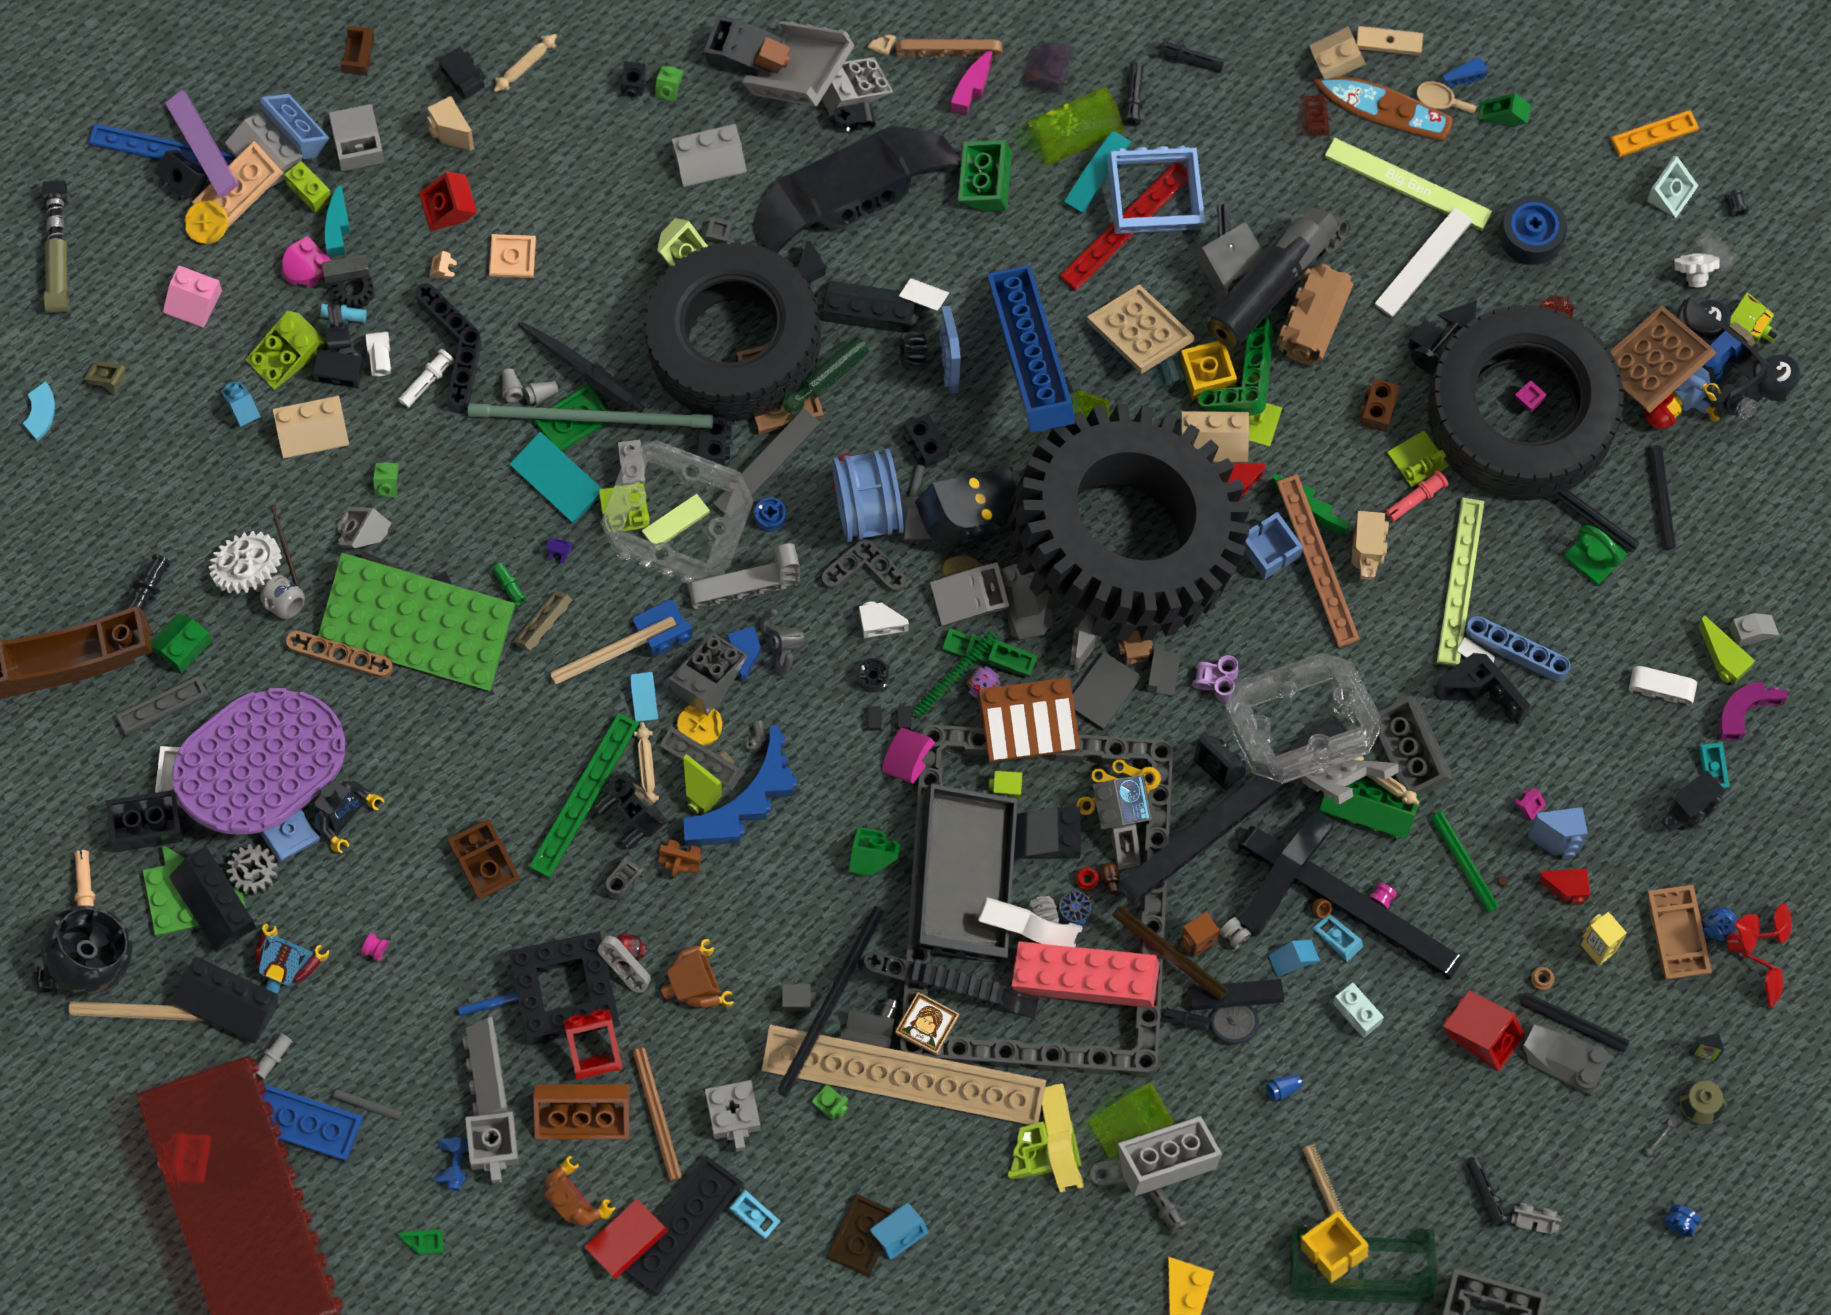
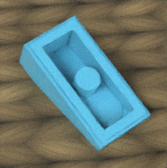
M653 673L631 674L630 680L635 721L658 720Z
M1331 914L1320 920L1313 927L1346 962L1363 947L1362 940ZM1330 920L1334 926L1325 933L1320 928Z
M743 1190L727 1208L764 1239L769 1236L780 1222L746 1190ZM768 1217L773 1223L764 1232L759 1226Z

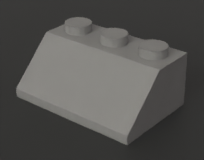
M262 111L244 120L224 144L234 157L237 158L255 141L284 172L270 187L285 180L284 174L302 161L303 157Z
M736 124L672 139L673 153L683 188L747 173Z

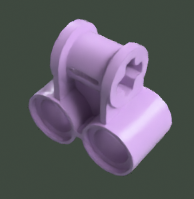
M1225 655L1220 658L1218 665L1208 662H1197L1195 664L1197 672L1196 678L1192 682L1194 688L1215 690L1216 699L1223 703H1228L1234 698L1235 685L1233 680L1238 676V662L1236 658ZM1225 666H1231L1234 668L1230 672H1226L1223 670ZM1222 687H1228L1230 691L1227 693H1222L1219 691V689Z

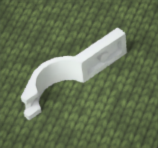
M985 897L977 917L981 922L1023 934L1038 943L1075 947L1074 941L1078 932L1082 931V926L1073 923L1067 925L1056 924L1038 917L1030 910Z

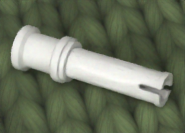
M440 349L435 359L425 365L424 372L398 398L399 402L409 408L435 379L442 377V373L449 365L455 363L454 359L446 351Z

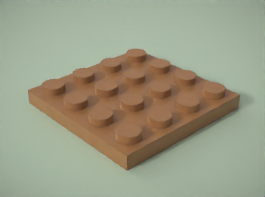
M1660 306L1610 351L1620 371L1623 390L1649 413L1716 354L1709 344L1664 306Z

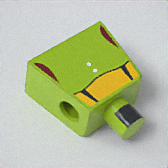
M1746 293L1731 316L1729 329L1733 331L1731 324L1737 322L1753 335L1755 344L1759 342L1761 337L1774 343L1780 333L1769 326L1774 314L1753 296Z

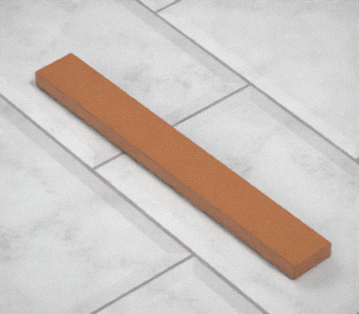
M1298 474L1277 481L1295 533L1303 546L1304 557L1338 647L1341 648L1360 641Z

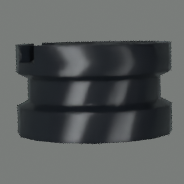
M878 658L864 660L857 670L859 686L864 691L870 693L883 690L889 681L887 665ZM872 672H875V675H877L874 679L869 677Z

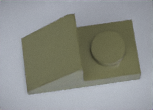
M95 361L84 380L91 385L103 386L112 395H116L126 378L125 367L120 364Z

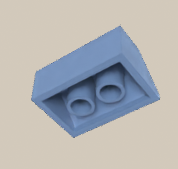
M290 94L261 97L259 101L262 112L303 155L302 159L316 158L330 139Z
M1583 807L1537 813L1528 832V838L1555 857L1562 856V859L1574 858L1575 854L1579 853L1588 834Z

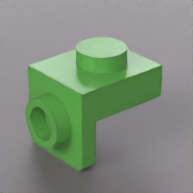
M662 66L656 81L655 97L676 101L684 70L672 66Z
M376 463L373 479L375 497H397L398 463Z

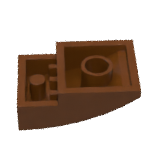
M489 819L447 839L478 900L520 880Z

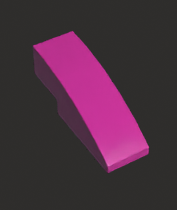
M986 52L965 73L951 101L952 112L967 115L972 97H982L992 62V52Z

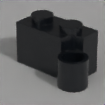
M458 47L438 59L441 71L462 100L471 97L485 88L483 80L486 77L480 68L476 69L473 64L474 60L468 51L464 52L461 47Z

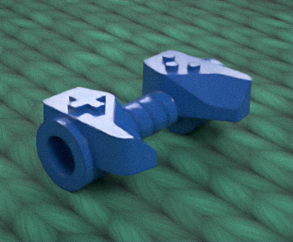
M463 1137L440 1139L438 1141L439 1148L453 1153L452 1165L444 1172L437 1174L434 1180L439 1183H446L447 1190L460 1191L462 1183L465 1181L464 1172L460 1171L462 1153L467 1151L468 1141Z

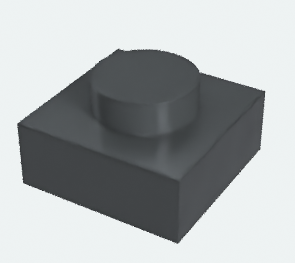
M711 217L706 240L727 244L733 222Z

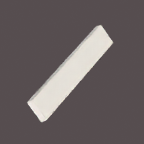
M1455 207L1376 301L1375 306L1393 318L1471 225L1473 220Z

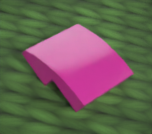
M901 728L888 749L882 772L913 784L926 767L922 759L935 742L931 737Z

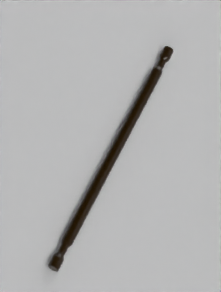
M273 505L271 506V511L274 515L294 584L300 588L280 521L276 514V508Z

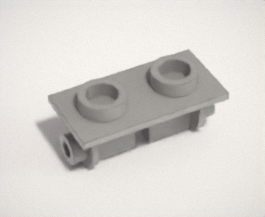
M1520 1203V1206H1514V1211L1517 1212V1215L1512 1214L1511 1223L1515 1224V1227L1532 1230L1534 1221L1538 1222L1536 1231L1550 1235L1558 1233L1559 1224H1556V1221L1561 1222L1562 1219L1557 1215V1211L1543 1208V1212L1533 1210L1534 1206Z

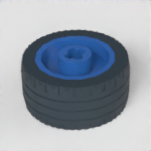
M1528 195L1517 199L1507 208L1500 224L1499 237L1504 251L1512 259L1527 265H1539L1550 261L1559 253L1567 234L1566 216L1559 205L1549 198Z

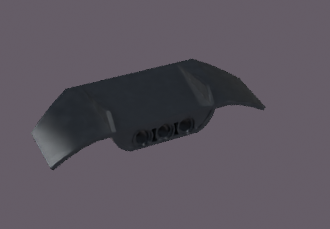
M891 126L776 180L752 226L766 247L770 249V252L779 253L795 235L806 227L820 221L821 224L828 228L841 229L900 201L909 190L911 177L932 169L961 167L962 160L943 135L914 128Z

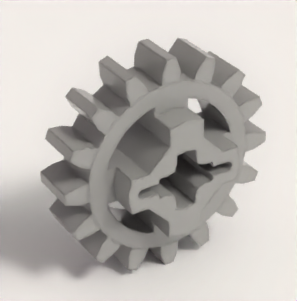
M248 844V850L240 847V854L233 853L234 861H228L231 869L227 870V874L232 876L229 879L230 883H236L235 888L238 891L243 888L246 895L249 893V890H252L254 895H257V889L266 892L265 885L273 886L271 878H277V874L274 871L278 869V866L274 863L276 860L274 855L269 856V849H265L262 852L260 845L253 849L251 844ZM261 858L266 861L268 868L265 865H261ZM253 866H256L257 870L253 869L252 873H249L248 869H252ZM237 871L244 874V881L239 878Z

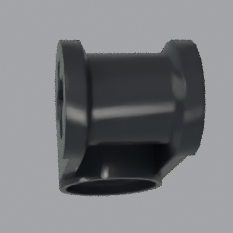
M869 102L841 106L834 112L833 127L837 132L846 133L863 130L862 128L866 127L871 129L876 126L872 106Z

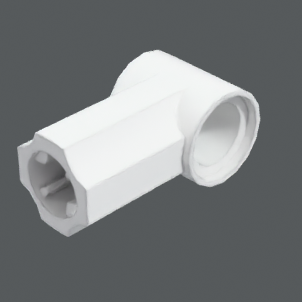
M388 332L366 334L372 376L391 374Z

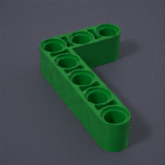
M1267 316L1247 336L1242 387L1203 391L1198 397V402L1203 412H1249V416L1258 415L1265 410L1274 330Z

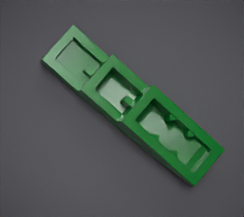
M1274 473L1271 485L1281 495L1277 481L1285 479V477ZM1302 485L1315 522L1345 537L1350 522L1332 515L1333 506L1315 499V489Z
M949 628L941 651L966 658L965 654L969 655L968 651H972V648H975V644L978 645V641H981L982 637L975 634L969 636ZM996 639V643L990 641L992 646L986 643L989 649L983 646L986 652L979 649L983 653V656L978 654L980 659L973 655L977 663L1027 677L1031 676L1037 659V655Z

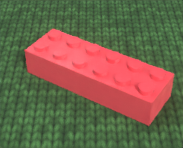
M1019 942L1012 987L1016 992L1031 996L1153 1008L1160 963L1156 955Z

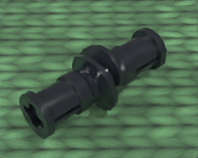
M158 554L152 555L151 558L153 560L148 569L145 570L142 580H134L132 582V587L136 591L133 592L126 609L138 605L143 611L149 600H153L154 596L152 593L160 594L161 590L156 586L160 583L166 567L171 565L168 559Z

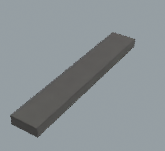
M804 408L724 491L713 505L730 520L819 427L821 422Z

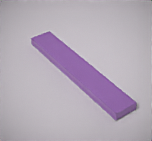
M181 90L169 99L166 105L217 194L223 198L239 186V183L185 91Z

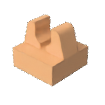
M442 251L433 257L429 277L448 279L454 276L455 273L450 272L448 266L454 267L457 262L450 258V253Z

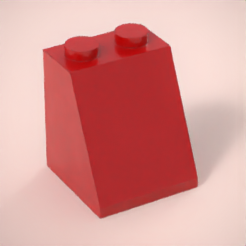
M1470 990L1465 997L1460 999L1458 1007L1452 1015L1446 1018L1443 1026L1448 1037L1498 1072L1524 1037L1515 1013Z

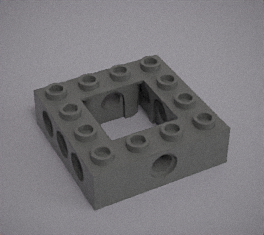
M1454 1269L1451 1274L1441 1315H1467L1470 1304L1506 1315H1543L1547 1294Z

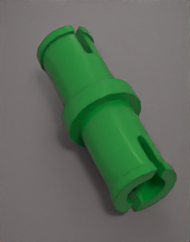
M503 562L495 565L492 568V572L500 582L502 591L508 594L513 603H516L515 607L522 605L527 598L517 585V579L511 576Z

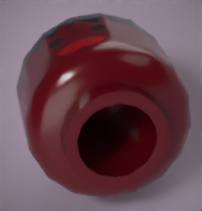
M623 933L617 935L616 938L638 962L640 958H644L646 946L642 944L641 938L638 935ZM619 961L620 964H628L625 961Z

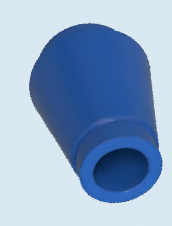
M1297 1074L1271 1079L1270 1083L1266 1084V1091L1272 1101H1281L1301 1088L1302 1081Z

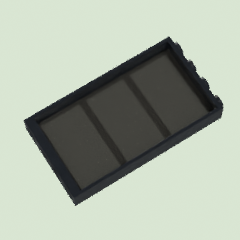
M934 782L924 789L912 949L1001 963L1008 957L1009 930L981 922L977 917L985 897L1011 904L1018 799L1010 798V795L1007 794L992 795L985 790L970 791L963 786L947 787L941 782Z

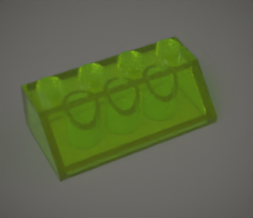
M1107 86L1029 120L1028 133L1047 166L1105 141L1112 131L1117 134L1125 132L1117 104Z

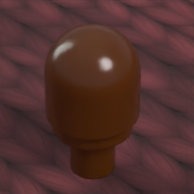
M1105 863L1100 869L1102 883H1104V886H1108L1110 894H1116L1119 892L1117 884L1120 882L1118 868L1113 863Z

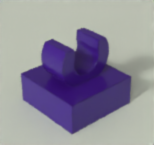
M553 537L549 539L546 547L547 550H551L548 555L549 560L552 561L554 554L559 553L561 555L560 563H564L567 555L572 552L574 543Z

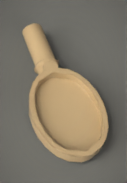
M1435 81L1424 82L1417 89L1418 100L1434 109L1445 110L1454 107L1474 114L1477 106L1454 99L1452 90L1442 83Z

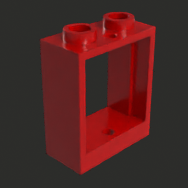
M596 1010L588 1015H574L567 1020H563L577 1080L623 1069L609 1010ZM607 1026L613 1052L578 1060L573 1034Z

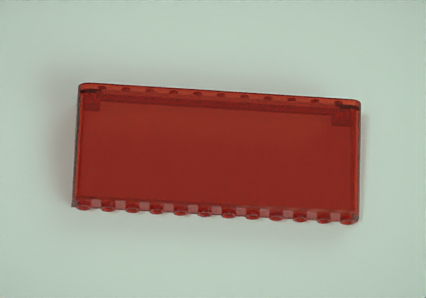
M245 1056L137 1093V1100L211 1315H342L341 1310L344 1309L339 1296L336 1297L333 1288H336L334 1279L331 1274H327L325 1266H328L325 1254L323 1252L320 1253L317 1246L320 1244V1239L317 1232L311 1229L310 1223L313 1220L309 1210L304 1209L302 1201L305 1200L302 1189L300 1187L297 1188L294 1179H297V1174L294 1167L288 1164L287 1158L290 1155L286 1145L281 1144L279 1136L282 1135L278 1123H274L271 1115L274 1114V1109L270 1101L266 1102L264 1093H267L263 1080L258 1079L256 1072L259 1071V1067L255 1058L251 1059L249 1056Z

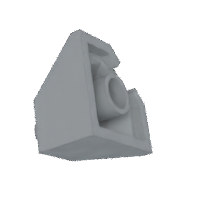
M348 507L337 525L338 532L341 533L339 545L342 548H358L381 542L388 534L391 522L374 508Z

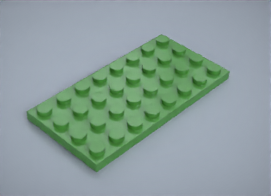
M341 553L318 637L385 656L393 663L491 691L516 603Z

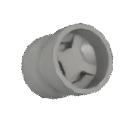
M1236 917L1230 919L1219 932L1223 938H1227L1230 941V945L1234 949L1239 947L1238 944L1242 940L1246 941L1251 936L1247 929L1240 926V921Z

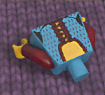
M268 924L263 925L264 935H261L254 950L259 973L269 977L265 988L277 994L282 983L288 986L300 983L315 971L321 961H325L329 956V950L324 955L318 953L322 948L321 945L316 947L315 956H312V951L277 937L276 926H274L273 931L267 932Z

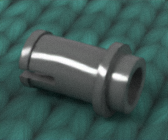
M886 998V1001L882 1002L883 1008L880 1016L894 1018L896 1011L900 1009L898 1008L899 1003Z

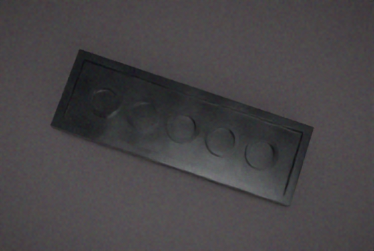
M706 1155L657 1219L668 1231L624 1272L658 1297L743 1187L744 1182Z

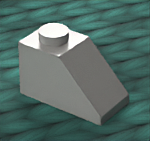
M1753 613L1733 619L1729 627L1734 642L1739 647L1779 636L1772 615Z

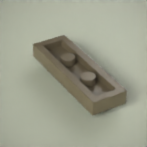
M555 591L513 642L518 647L529 651L536 647L545 632L553 627L555 620L567 610L572 599L565 593Z

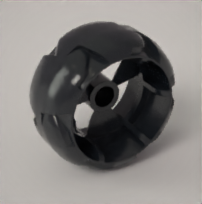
M89 905L71 907L60 913L49 924L41 944L42 961L44 966L48 968L50 977L58 985L69 991H87L88 995L102 993L116 985L125 975L133 954L132 940H129L128 929L125 924L108 910L101 911ZM70 932L90 934L89 940H83L78 945L63 937ZM108 944L110 946L109 953L111 955L114 954V959L106 967L96 958V954L98 952L97 948ZM74 952L72 958L66 954Z

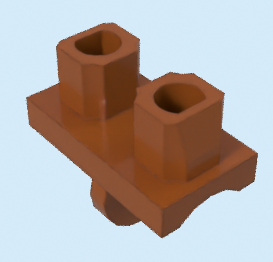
M670 839L665 846L661 845L658 864L673 870L672 877L677 878L679 872L698 874L701 863L700 847L691 845L687 851L679 850L680 844Z

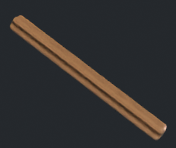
M639 1048L633 1051L636 1066L668 1178L670 1181H677L681 1179L680 1169L645 1048Z

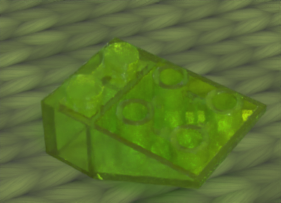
M1152 1082L1132 1091L1088 1120L1110 1161L1119 1157L1118 1143L1174 1125L1171 1115Z

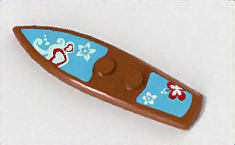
M1333 77L1326 80L1324 78L1314 79V84L1332 102L1368 121L1438 141H1444L1451 131L1453 123L1451 116L1388 87L1349 77Z

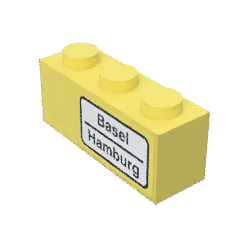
M1609 912L1603 916L1598 914L1589 922L1591 925L1587 927V932L1582 936L1584 939L1581 946L1598 966L1617 952L1626 935V931Z

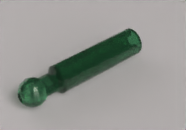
M858 337L851 339L802 381V389L798 393H789L784 397V409L791 414L799 413L803 410L807 398H818L868 355L869 349L865 342Z

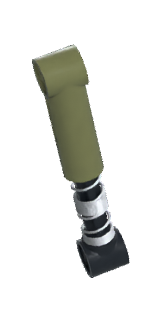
M65 180L43 181V200L46 203L47 209H49L46 212L48 216L47 233L49 236L45 242L46 291L44 292V306L46 313L69 312V306H67L69 304L67 242L62 240L64 236L62 233L64 230L62 210H64V203L67 202V196H65L67 194V185Z

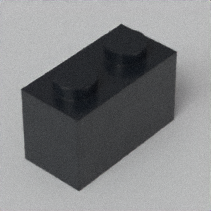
M329 349L325 351L318 350L313 372L315 382L359 389L364 367L363 358L352 352L343 354Z

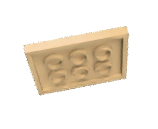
M1140 284L1087 316V323L1141 374L1194 341V335Z

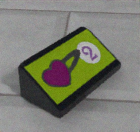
M1716 1033L1697 1038L1689 1052L1690 1055L1717 1061L1723 1053L1724 1047L1720 1035Z

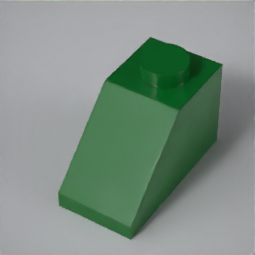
M1516 93L1483 100L1480 104L1478 121L1509 127L1528 124L1531 104Z

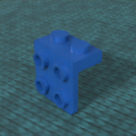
M672 600L657 605L635 616L633 619L637 630L641 631L666 618L673 617L677 626L647 640L648 642L645 643L652 657L663 654L670 648L683 644L693 638L692 627L689 621H684Z

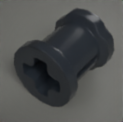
M1741 189L1732 190L1724 195V199L1728 201L1731 209L1730 216L1732 218L1745 215L1749 211V207L1744 203L1743 191Z

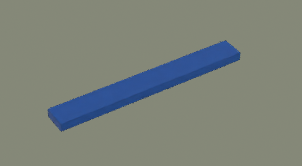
M94 124L88 142L91 146L160 161L166 151L178 150L202 168L192 148L186 143ZM220 151L228 166L236 159L232 153Z

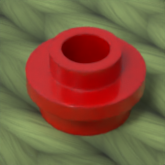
M1083 868L1077 873L1076 884L1080 889L1090 891L1098 885L1099 876L1095 870ZM1085 876H1089L1092 879V881L1090 883H1085L1083 881V878Z

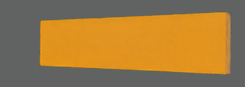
M1691 110L1613 136L1610 140L1620 158L1699 130V127Z

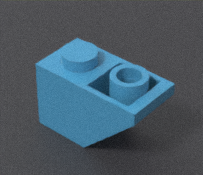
M241 381L229 383L225 386V389L221 390L227 405L240 427L261 417L251 394Z

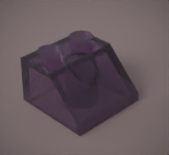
M1057 42L1032 46L1020 84L1062 95L1072 64L1074 47Z

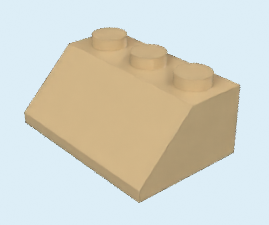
M339 396L273 409L283 459L349 446Z
M1182 411L1181 436L1188 426L1192 424L1200 430L1194 443L1196 449H1200L1211 439L1219 446L1212 463H1218L1229 458L1231 463H1248L1249 412Z

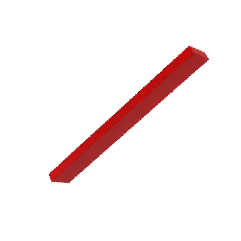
M1175 162L1122 214L1123 218L1152 217L1188 182L1187 168L1180 162ZM1113 223L1059 278L1076 292L1135 233L1115 234Z

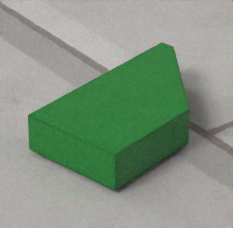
M442 1229L398 1232L399 1238L420 1256L444 1254Z

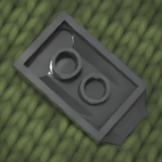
M1017 564L1005 567L1000 571L1009 603L1006 611L1010 635L1016 637L1019 641L1044 635L1049 628L1055 627L1053 612L1046 607L1050 598V589L1035 596L1029 588L1035 572L1021 576Z
M1534 1024L1523 1046L1527 1055L1528 1065L1589 1096L1592 1095L1611 1057V1054L1603 1047L1593 1046L1550 1024Z

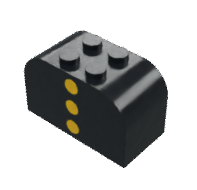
M1009 467L933 482L917 498L915 504L928 535L935 542L943 546L959 544L967 546L977 540H981V542L991 540L1008 524V518L1012 512L1010 503L1017 487Z

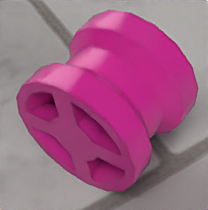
M1378 882L1375 886V892L1371 893L1368 898L1388 910L1389 902L1395 899L1397 893L1390 886Z
M371 933L362 947L361 954L365 956L370 955L375 961L379 962L382 959L383 953L388 948L389 941L385 939L380 940L375 934Z

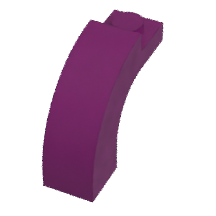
M1763 682L1751 683L1737 690L1730 697L1721 713L1718 726L1719 741L1742 740L1746 734L1745 713L1755 706L1784 705L1788 698L1787 690H1780L1778 687L1764 690Z

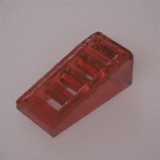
M1325 95L1303 96L1307 136H1328L1330 127ZM1309 101H1321V104L1309 105ZM1310 109H1322V111L1310 112ZM1311 116H1322V118H1311ZM1323 122V125H1312V123Z

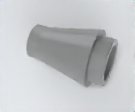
M511 368L503 370L501 372L503 397L509 403L520 401L523 398L524 389L514 370Z
M555 381L528 384V387H524V396L529 405L533 403L537 405L558 393Z

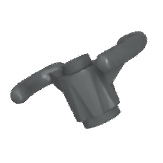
M770 608L762 615L760 628L763 633L770 636L771 647L776 650L777 658L774 665L776 673L784 675L790 670L794 656L791 654V651L798 650L804 645V634L801 629H782L770 624V618L778 615L777 609Z

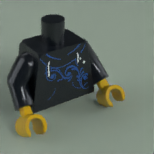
M335 780L332 781L329 785L322 788L321 795L314 803L316 811L315 826L327 841H331V849L335 852L343 853L339 848L340 843L345 847H349L347 840L339 839L336 835H339L365 803L363 800L366 799L367 805L375 810H379L374 806L377 799L384 803L383 798L376 794H369L370 791L356 781H343L341 784Z

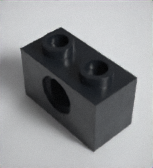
M178 150L166 151L154 172L160 177L162 183L172 186L177 190L176 193L183 198L196 197L208 179L202 168Z

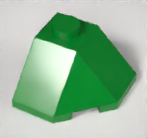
M858 827L852 847L849 872L860 876H872L898 859L900 844L896 841H888L886 834L882 831Z

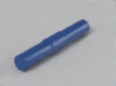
M517 992L458 1007L460 1016L517 1002L519 999Z

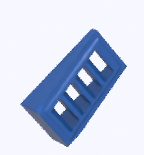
M1477 57L1443 75L1441 83L1447 87L1483 80L1487 76L1488 68L1482 59Z

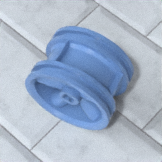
M889 448L883 449V454H879L878 450L868 454L850 457L846 455L843 457V461H839L838 457L832 458L835 491L846 542H852V537L855 536L858 540H863L866 537L884 534L892 535V530L895 529L898 534L903 533L901 499Z

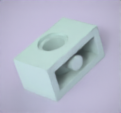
M1351 983L1334 999L1333 1004L1363 1038L1381 1025L1384 1017L1354 983Z

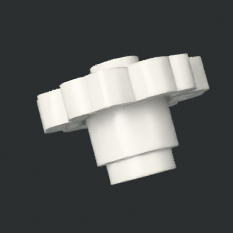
M1690 254L1676 258L1674 261L1675 270L1686 273V281L1689 282L1690 287L1706 286V281L1709 279L1708 272L1714 271L1713 269H1719V257H1714V255Z

